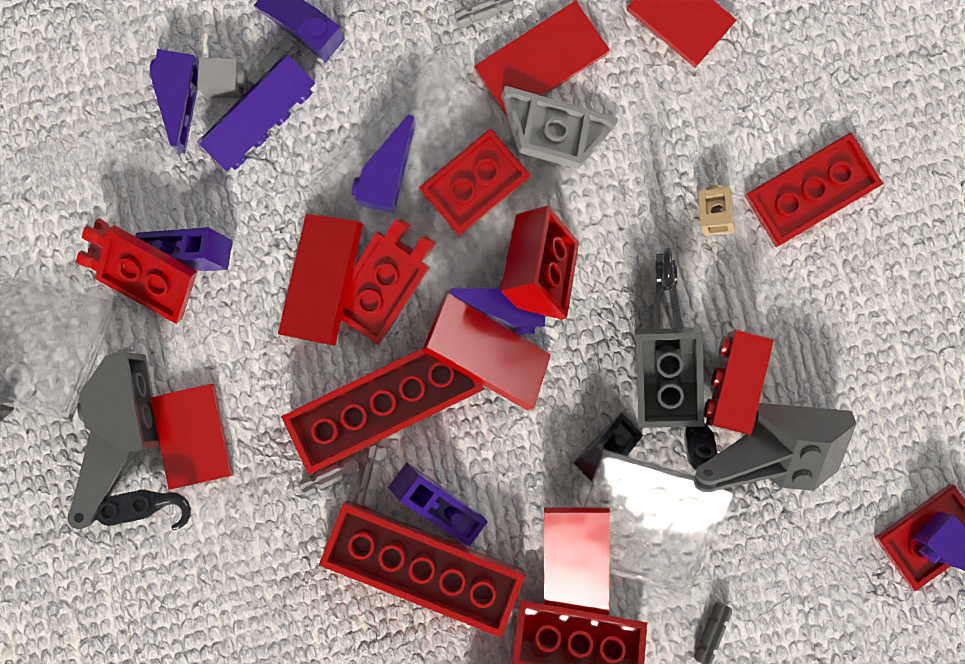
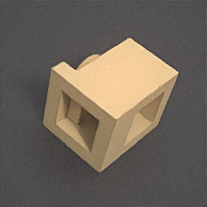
M712 185L707 187L706 190L698 191L700 224L704 236L736 232L731 188L723 185ZM716 208L723 209V212L712 213Z

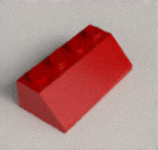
M521 600L512 638L509 664H644L648 622Z

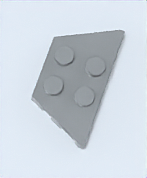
M505 86L502 91L501 97L518 152L564 166L579 169L618 123V118L512 87Z

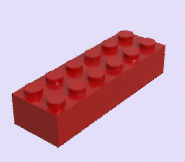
M423 348L286 413L281 418L308 475L483 391L482 384L422 351Z
M349 500L343 503L319 563L321 567L502 638L525 578L524 570L372 509L360 506Z

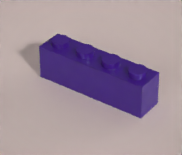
M283 55L197 143L226 171L231 167L234 170L238 169L248 158L245 153L253 145L256 148L260 147L270 136L267 131L274 124L277 126L282 125L291 115L288 110L296 102L301 105L312 95L313 91L310 88L315 82L289 55Z

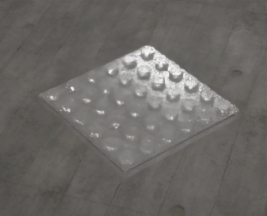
M435 51L309 185L345 219L363 223L361 234L369 241H371L376 232L386 235L393 221L401 218L411 225L401 239L409 247L414 249L419 239L425 236L437 242L423 261L430 266V269L418 287L440 306L441 300L445 296V291L450 288H467L511 241V232L516 214L543 207L566 183L571 174L560 164L519 153L508 117ZM408 114L414 115L416 127L395 214L358 206L355 196L352 195L355 177H360L362 168ZM491 128L531 174V178L459 237L418 187Z

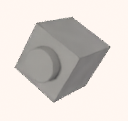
M199 57L197 88L205 97H242L243 89H246L248 84L247 71L244 70L237 59Z

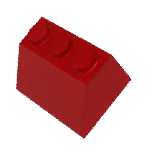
M548 205L516 214L500 291L518 309L563 320L567 319L579 241Z
M739 330L730 331L727 336L722 337L719 346V354L722 355L720 367L714 369L711 379V385L715 386L712 399H707L704 407V417L707 418L706 425L735 434H752L774 339Z

